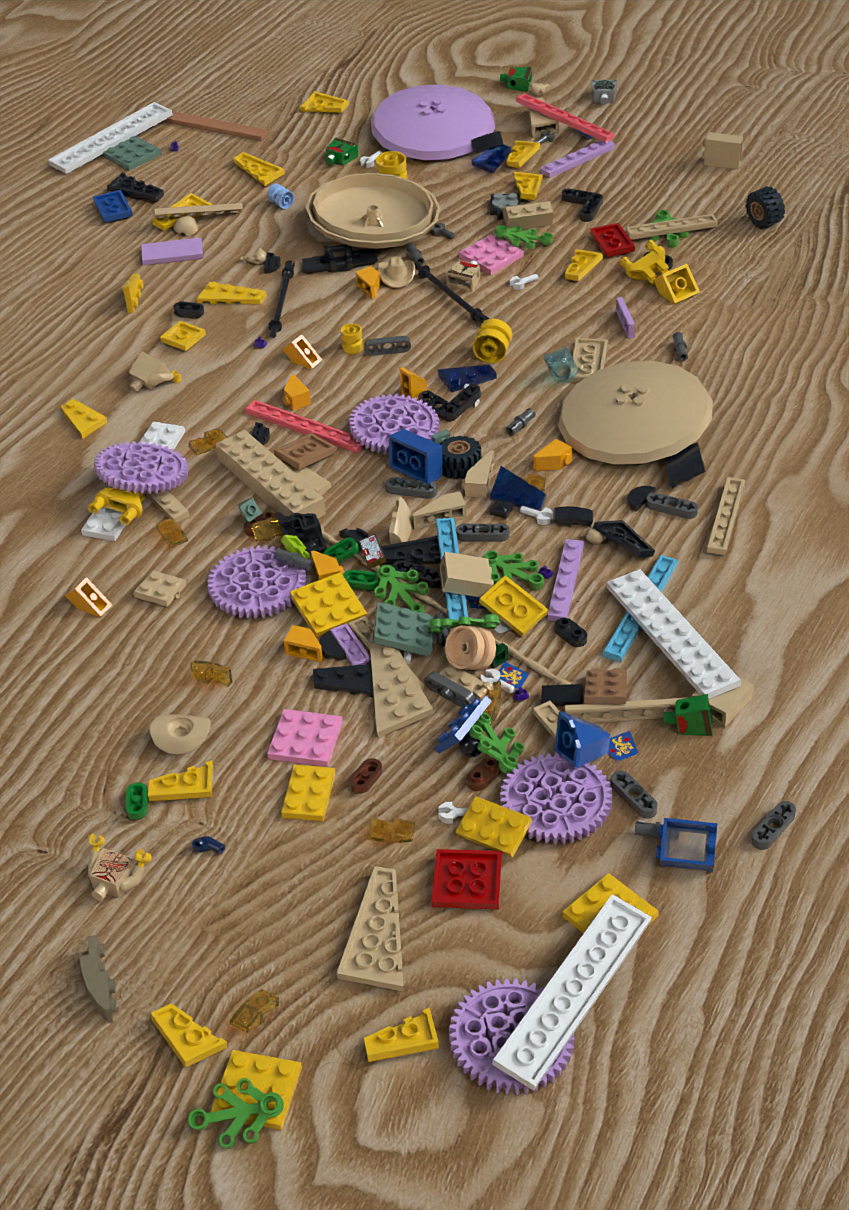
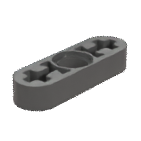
M407 336L368 339L364 342V352L369 356L405 353L411 349V341ZM386 343H390L392 345L390 348L383 347V345Z
M391 477L386 481V490L390 494L426 499L433 498L437 494L436 484L433 482L427 485L421 480Z
M651 493L647 496L646 506L651 510L687 519H693L698 514V505L695 502L659 493Z
M460 524L456 528L457 539L460 541L502 542L509 539L510 529L506 524ZM480 531H486L487 533H486V534H480L479 532H480Z
M432 671L424 678V683L428 689L460 707L466 704L469 706L476 699L470 690L435 671Z
M616 771L612 774V788L641 817L649 819L657 814V801L631 775L625 771ZM637 792L640 795L638 797H631L629 793Z
M788 801L778 803L754 830L752 844L755 848L760 850L770 848L793 822L796 814V807L793 803ZM775 822L779 824L780 827L771 828L768 824Z

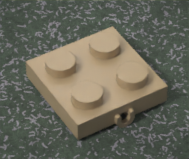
M153 570L135 589L134 597L167 607L175 598H179L180 592L186 586V580Z

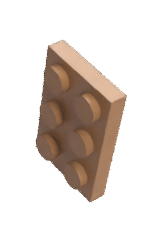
M312 433L274 449V455L296 469H302L336 453V446Z
M599 668L586 670L584 704H626L627 670L619 668L611 670H601Z

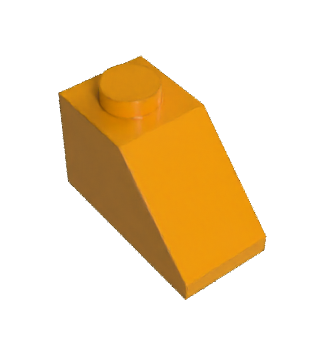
M369 266L355 272L356 285L370 298L374 299L380 288L381 278L379 271Z
M302 334L282 349L292 363L308 369L314 368L322 361Z
M399 368L401 395L404 394L405 398L410 395L411 399L416 397L418 400L419 394L427 390V381L406 368Z
M292 374L284 388L285 396L283 400L286 406H289L294 411L310 405L311 399L310 390Z
M557 439L553 440L533 456V470H561L572 461V447Z
M311 551V559L313 560V569L317 581L340 572L342 575L344 574L342 565L339 566L336 558Z
M87 577L77 583L65 595L77 609L99 618L112 606Z
M292 625L284 639L285 654L322 663V648L312 630Z

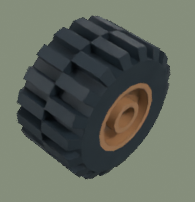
M763 187L747 196L746 212L756 227L765 229L779 223L784 218L785 205L780 193L773 189V187Z
M452 436L439 443L442 445V474L447 475L449 478H466L467 471L482 458L481 445L474 438Z

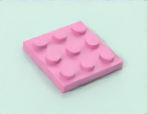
M492 234L459 252V258L469 263L476 261L480 269L490 275L524 256L523 250Z
M284 709L267 753L268 759L328 767L343 723L342 716Z

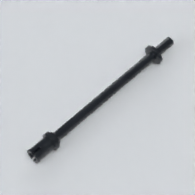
M291 260L285 262V268L282 270L284 278L274 319L268 323L271 338H275L277 332L282 329L280 317L289 280L294 276L295 263Z
M414 262L415 269L418 270V276L420 278H427L467 310L472 320L482 324L484 320L489 319L482 313L481 309H474L431 274L429 266H421L418 262Z

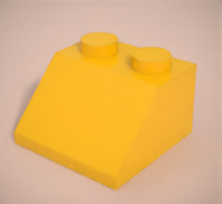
M684 264L653 279L659 294L673 304L700 293L688 264Z

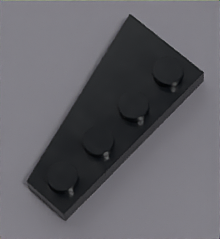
M123 172L107 186L109 192L121 190L123 195L151 202H157L164 196L162 189L151 184L145 185L144 181H136L135 177H127L126 173Z
M438 536L381 546L387 561L382 564H393L398 560H405L415 564L441 562Z

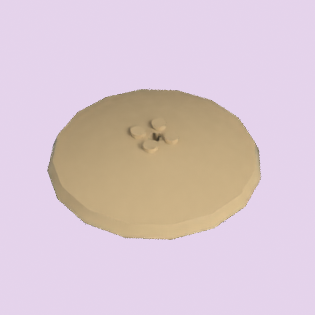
M378 173L347 175L324 183L310 194L306 205V210L314 227L329 239L349 246L374 249L402 246L421 239L435 226L441 209L434 194L418 183L395 175Z
M657 361L623 362L597 370L578 382L563 401L558 427L567 445L586 458L614 465L649 463L675 455L697 441L712 421L713 400L699 378L679 366Z

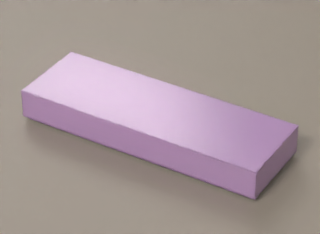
M619 297L616 299V313L627 336L634 338L635 323L623 298Z
M347 623L330 629L346 653V658L351 666L371 664V657Z

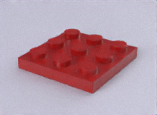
M436 849L432 907L499 910L502 851Z

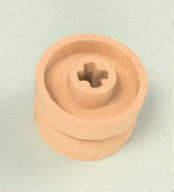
M461 625L455 627L446 639V657L455 668L465 670L486 669L495 657V639L486 628Z

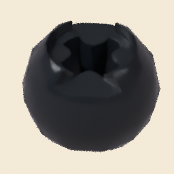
M467 732L459 742L461 752L468 757H476L482 753L477 748L480 740L471 737L469 732Z

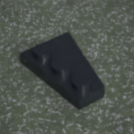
M623 520L598 521L594 523L593 528L636 557H653L655 550Z
M371 664L313 669L314 689L334 692L345 690L350 691V694L353 695L364 693L368 697L374 698Z

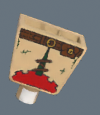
M459 261L446 271V286L473 292L480 280V266L476 261H471L470 263Z

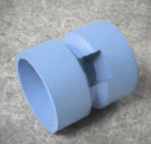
M273 184L267 192L268 200L283 209H288L294 202L293 192L280 184Z

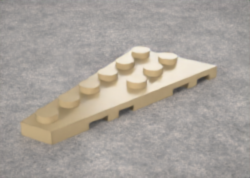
M372 636L369 640L376 726L379 738L434 714V711L400 651L396 648L373 643Z
M374 866L337 971V979L404 992L396 870Z

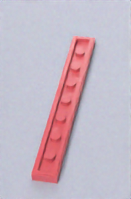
M526 93L516 97L517 103L605 143L614 139V133Z
M254 400L245 408L246 414L304 435L312 433L332 445L357 454L365 447V445L361 446L360 442H356L353 434Z

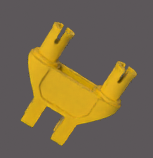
M649 240V242L645 243V248L650 253L635 263H632L627 257H623L619 264L626 270V274L630 278L647 280L654 286L653 279H655L656 273L664 274L668 272L667 269L669 267L665 263V249L662 246H657L653 240Z
M107 487L95 495V500L88 505V510L90 513L94 512V514H97L103 507L124 513L119 518L120 522L129 525L134 518H139L142 515L141 502L145 499V495L140 491L134 493L133 490L127 492V489L121 491L120 487Z

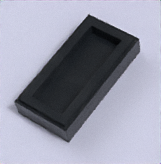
M582 684L542 685L541 704L551 701L555 706L582 704L583 686Z

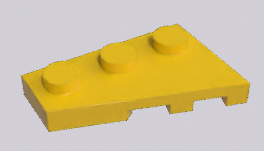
M314 91L300 106L301 112L342 113L349 106V101Z
M515 141L512 153L509 154L506 161L507 166L520 168L541 148L540 143Z
M514 172V179L520 198L528 201L535 200L543 175Z
M576 249L575 256H572V262L568 265L565 272V278L572 281H580L603 259L602 253Z
M134 273L129 278V281L126 282V285L123 286L128 313H134L135 308L138 307V298L141 297V289H143V280L140 279V273Z
M74 398L61 406L62 413L73 424L75 430L80 433L82 439L108 422L106 416Z
M213 761L205 762L206 765L195 768V766L189 767L187 771L179 774L173 772L150 779L148 787L149 801L212 797Z
M172 1003L151 1012V1020L185 1068L227 1048V1041L212 1035L211 1030L204 1026L202 1028L196 1024L191 1016Z
M430 1007L422 1010L423 1014L415 1018L410 1016L403 1019L404 1023L398 1026H388L364 1037L368 1062L439 1049Z

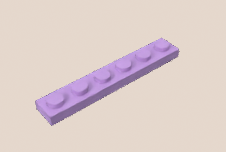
M598 141L540 167V173L548 178L554 177L615 149V143L612 141L607 143Z
M565 540L548 611V621L556 622L560 618H568L584 549V541Z

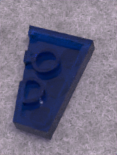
M504 144L503 147L488 149L473 158L472 165L494 174L511 153V147Z
M490 364L438 369V376L451 392L464 389L465 384L478 385L497 379V373Z
M500 466L489 498L492 501L500 499L512 502L513 506L520 508L525 506L542 511L547 496L538 488Z

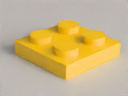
M179 321L160 336L162 343L187 351L202 339L206 332L205 329Z

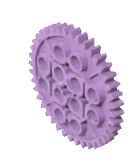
M382 394V398L375 396V399L369 398V401L364 400V404L359 403V407L356 406L355 410L350 414L349 426L353 438H356V442H360L361 446L365 445L366 449L371 447V451L377 449L378 453L384 451L386 455L389 452V436L402 429L432 441V435L439 432V418L435 410H432V406H428V403H423V400L417 401L416 397L411 399L409 395L405 398L404 394L398 397V394L394 396L388 394V397Z
M132 441V444L129 442H125V444L119 443V446L113 444V447L107 446V449L104 448L103 451H99L94 462L96 476H99L103 483H108V486L114 485V488L120 487L121 491L127 489V492L131 490L134 493L140 491L142 494L145 491L151 494V491L158 493V490L165 492V489L171 490V487L176 488V485L180 486L188 476V462L186 458H183V455H179L178 451L174 452V449L168 450V446L162 447V444L156 446V443L149 444V442L143 444L141 441L139 443Z
M258 545L256 549L250 546L249 550L243 548V552L236 550L235 555L229 553L230 557L224 556V561L219 560V565H214V570H211V574L208 576L209 595L212 598V602L216 604V607L220 606L221 611L226 610V614L232 612V616L239 614V618L246 615L247 619L251 615L255 619L258 615H261L262 618L265 617V614L272 616V612L279 614V609L285 611V606L292 607L291 602H294L290 597V591L303 587L307 583L304 569L296 566L291 567L288 563L275 559L276 550L274 546L268 549L267 545L263 549Z
M557 752L554 757L550 753H547L545 758L539 754V759L531 756V762L524 759V765L518 763V769L514 768L511 774L507 773V779L503 780L500 792V806L531 817L532 823L526 834H529V839L536 836L537 842L543 838L545 839V844H548L550 840H553L555 845L558 840L565 844L566 839L574 843V837L582 840V834L589 837L590 831L595 833L596 827L601 828L602 822H606L607 816L610 815V809L612 808V788H610V782L606 781V775H602V770L596 771V765L590 766V762L580 767H574L563 757H559Z
M505 978L504 984H501L497 979L495 986L490 982H487L486 989L479 985L478 992L471 990L470 996L465 995L464 1001L458 1003V1009H454V1016L451 1017V1025L449 1026L450 1050L453 1051V1058L458 1059V1067L464 1066L463 1073L471 1072L470 1080L478 1077L479 1086L486 1082L487 1090H489L494 1085L496 1086V1093H499L501 1088H505L506 1094H509L510 1090L514 1089L515 1094L518 1095L520 1088H523L524 1092L528 1094L529 1087L495 1067L492 1063L495 1056L501 1050L499 1047H503L518 1026L516 1022H521L544 990V987L536 990V983L528 987L526 980L519 985L517 979L513 981V984H510L507 978ZM494 1005V1006H496V1007H495V1008H490V1007H488V1006ZM574 1033L539 1084L544 1088L547 1086V1080L553 1083L555 1075L560 1077L562 1069L566 1070L567 1062H570L571 1054H573ZM476 1051H482V1052H484V1053L479 1054V1053H476Z

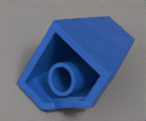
M565 712L558 713L554 751L572 766L580 767L608 754L611 740L610 734L598 725Z

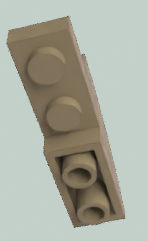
M97 935L88 936L89 955L80 956L83 979L94 1007L108 1023H112L113 1013L117 1012L116 1000L112 998V993H116L115 980H110L105 963L101 959V957H105L104 943H99Z

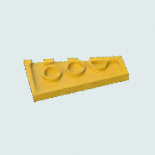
M245 152L233 158L236 165L264 186L285 174L284 168Z
M190 193L170 208L213 204ZM196 212L194 216L190 217L195 218L201 215V212ZM181 213L179 217H172V214H166L164 218L155 217L152 220V224L164 231L173 227L176 220L186 216V213Z
M209 282L197 297V303L203 304V301H210V304H217V301L226 302V304L240 302V304L261 305L267 294L264 290Z

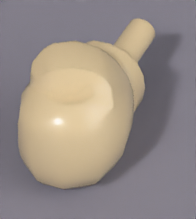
M533 83L530 86V91L532 94L540 96L545 93L549 84Z
M258 248L256 252L250 253L249 256L241 257V260H249V263L263 264L267 254L263 249Z
M592 525L587 532L586 539L590 543L600 544L607 537L593 528L594 525Z

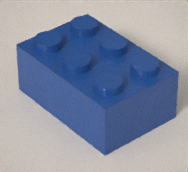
M402 429L389 436V467L414 479L421 480L428 485L442 477V445Z

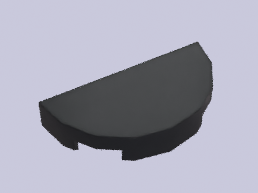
M267 252L264 274L275 272L280 268L281 260L279 256L277 257L274 256V253Z
M256 422L252 436L264 445L270 439L269 428L265 427L262 423Z
M639 486L631 490L628 494L630 508L637 512L647 501V496L655 493L656 487Z
M345 528L339 531L341 538H353L361 551L359 540L369 537L364 530L356 528V530Z
M330 630L320 637L319 643L322 648V655L325 658H336L337 661L347 659L346 653Z

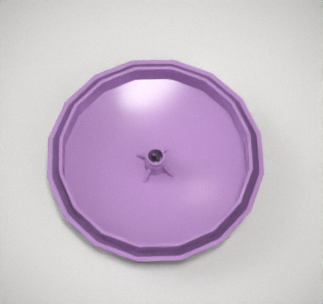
M441 84L418 85L397 91L384 99L373 114L371 129L372 135L381 146L390 151L400 152L406 157L420 160H442L473 152L471 140L493 133L495 123L489 106L479 96L463 88Z

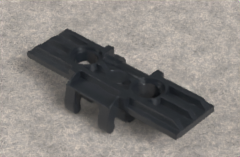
M346 244L328 247L324 245V255L302 259L305 273L308 274L354 269L355 267L378 263L374 249L354 251L352 246ZM345 250L344 256L334 257L333 252Z

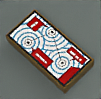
M376 534L359 540L369 569L387 562Z

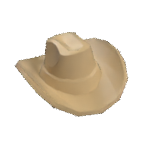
M392 257L387 263H379L377 270L383 283L391 288L399 289L407 286L413 280L415 264L411 260L402 261L400 257Z
M165 714L156 717L151 723L150 734L154 744L161 750L170 754H186L197 749L204 742L210 731L211 720L207 717Z

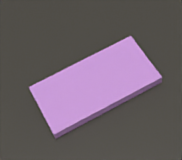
M201 237L141 244L143 265L203 258Z

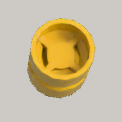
M355 323L343 325L341 327L343 351L347 354L361 352L363 350L361 326Z

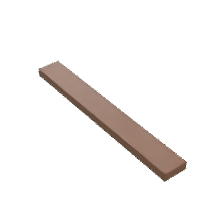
M173 111V115L166 119L168 123L262 141L268 135V130Z

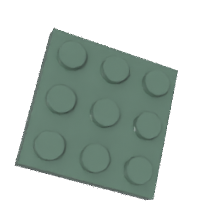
M132 136L130 139L120 142L118 145L110 147L103 152L104 158L128 171L162 155L161 149L137 136Z
M378 602L375 612L373 643L430 657L433 633L429 629V620L434 619V616Z

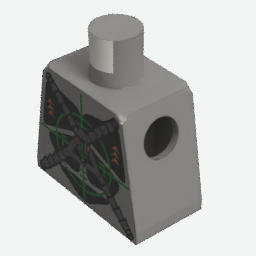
M591 80V95L594 103H601L603 105L614 103L617 95V80Z

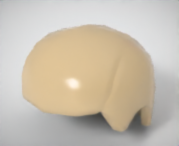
M182 216L176 220L174 230L179 235L184 233L186 236H190L198 231V226L192 217Z

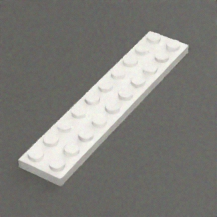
M153 102L50 158L48 163L50 166L66 174L71 173L74 169L103 155V152L108 150V148L114 147L120 142L130 139L132 136H137L159 122L166 120L173 115L172 110Z
M152 422L141 442L143 444L149 442V444L156 443V446L162 444V447L168 446V450L175 449L185 433V427ZM107 507L101 508L97 514L93 512L81 529L82 535L116 541L125 527V523L122 524L119 520L120 516L124 513Z
M641 569L607 582L608 590L700 695L708 694L710 699L741 686L739 677Z
M612 894L495 1056L492 1065L534 1091L643 934L652 917Z

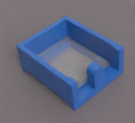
M664 818V824L659 825L658 838H662V844L657 846L656 859H660V867L669 866L713 872L717 823Z

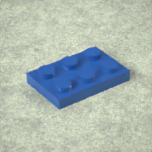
M121 190L93 196V201L104 223L133 216L132 210Z
M484 696L481 699H474L469 706L467 704L458 711V718H454L447 725L449 727L447 732L444 731L437 738L439 742L435 745L434 749L440 754L460 742L491 703V700Z

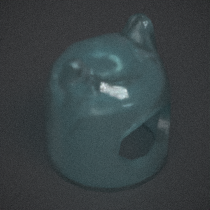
M566 346L555 350L549 355L544 354L543 359L555 382L563 383L569 381L578 373V367ZM570 368L566 376L557 375L561 370Z

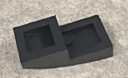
M500 131L471 140L474 154L488 152L489 149L503 147L504 145Z
M573 506L555 507L553 510V522L571 527L573 522L591 527L593 523V510Z

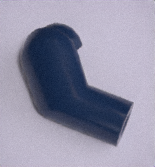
M204 836L194 839L192 848L196 852L213 850L218 854H222L225 850V844L210 836Z

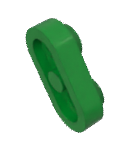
M348 537L327 548L323 554L333 558L336 557L338 564L354 556L358 552L359 546L353 538Z
M348 570L343 574L351 588L374 590L380 583V579L375 572Z
M140 782L132 783L126 789V812L130 819L139 820L148 813L147 787Z

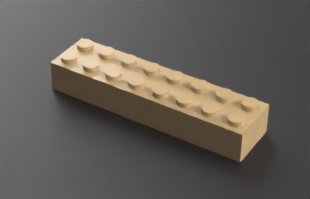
M246 430L216 443L218 460L277 513L281 512L282 515L292 516L294 513H314L317 518L326 515L324 498Z

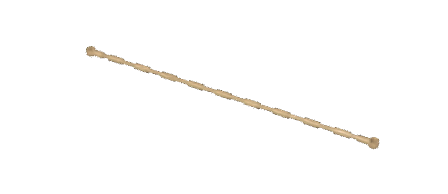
M321 526L322 536L325 541L333 544L339 542L333 536L324 532V528ZM356 553L354 557L368 567L365 557ZM377 565V566H375V567H373V568H370V569H372V570H374V571L376 572V571H378V569L380 568V566ZM397 579L398 582L406 583V581L402 579ZM412 592L417 598L428 605H433L448 616L447 607H443L435 602L427 594L420 595ZM495 639L496 644L500 645L502 643ZM503 642L508 646L509 655L527 663L530 668L541 675L548 676L559 683V685L571 684L565 679L555 676L549 672V669L536 661L529 660L521 655L518 650Z

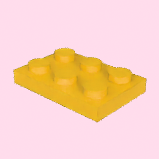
M506 575L479 599V603L494 615H498L500 620L521 637L548 614V609Z
M294 765L281 812L282 818L324 821L336 774L335 768Z
M475 796L455 833L459 837L494 851H502V854L513 858L532 823V819L527 815Z

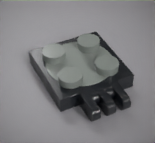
M515 193L491 194L490 215H497V220H500L501 216H503L504 220L502 207L520 205V195Z

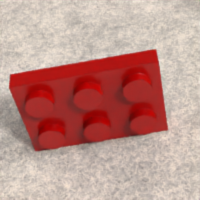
M619 223L590 228L591 236L606 257L635 251V245Z

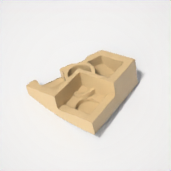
M396 496L395 498L397 511L392 514L389 529L390 544L408 541L413 528L412 514L401 496Z

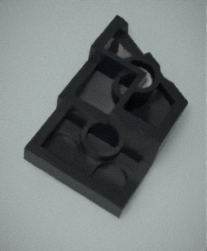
M698 442L689 445L675 455L665 457L671 488L676 487V482L688 481L706 472Z
M281 512L276 513L283 536H297L306 547L305 551L310 555L311 551L324 553L327 545L322 536L321 526L316 514L294 513L292 516L282 515Z

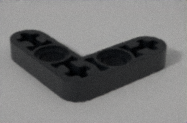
M569 188L561 192V199L563 201L584 205L580 210V220L583 222L592 221L603 204V196L599 193Z
M470 384L450 402L428 390L422 391L418 398L423 400V403H428V406H432V410H435V413L445 421H454L473 405L482 394L479 385ZM460 401H466L464 404H458ZM437 404H442L439 408L434 407Z

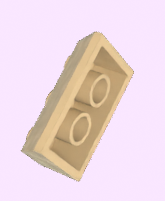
M550 201L502 207L508 228L519 226L522 229L552 225L553 210Z

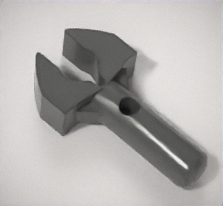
M550 131L541 132V138L535 142L540 143V145L545 141L553 142L554 132L551 135Z
M436 223L435 227L431 229V234L434 236L442 234L451 239L455 238V233L446 230L443 223Z

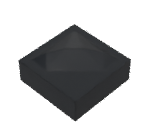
M496 499L490 508V515L507 519L513 509V503Z

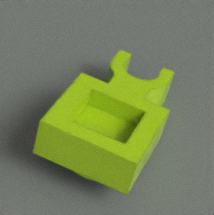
M284 535L280 540L288 552H296L301 557L311 559V555L305 551L306 547L297 536Z

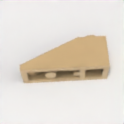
M490 450L467 471L466 478L462 479V489H465V497H487L494 467L493 450Z
M461 492L442 495L412 514L413 528L416 530L436 525V519L454 518L455 521L466 519V503Z

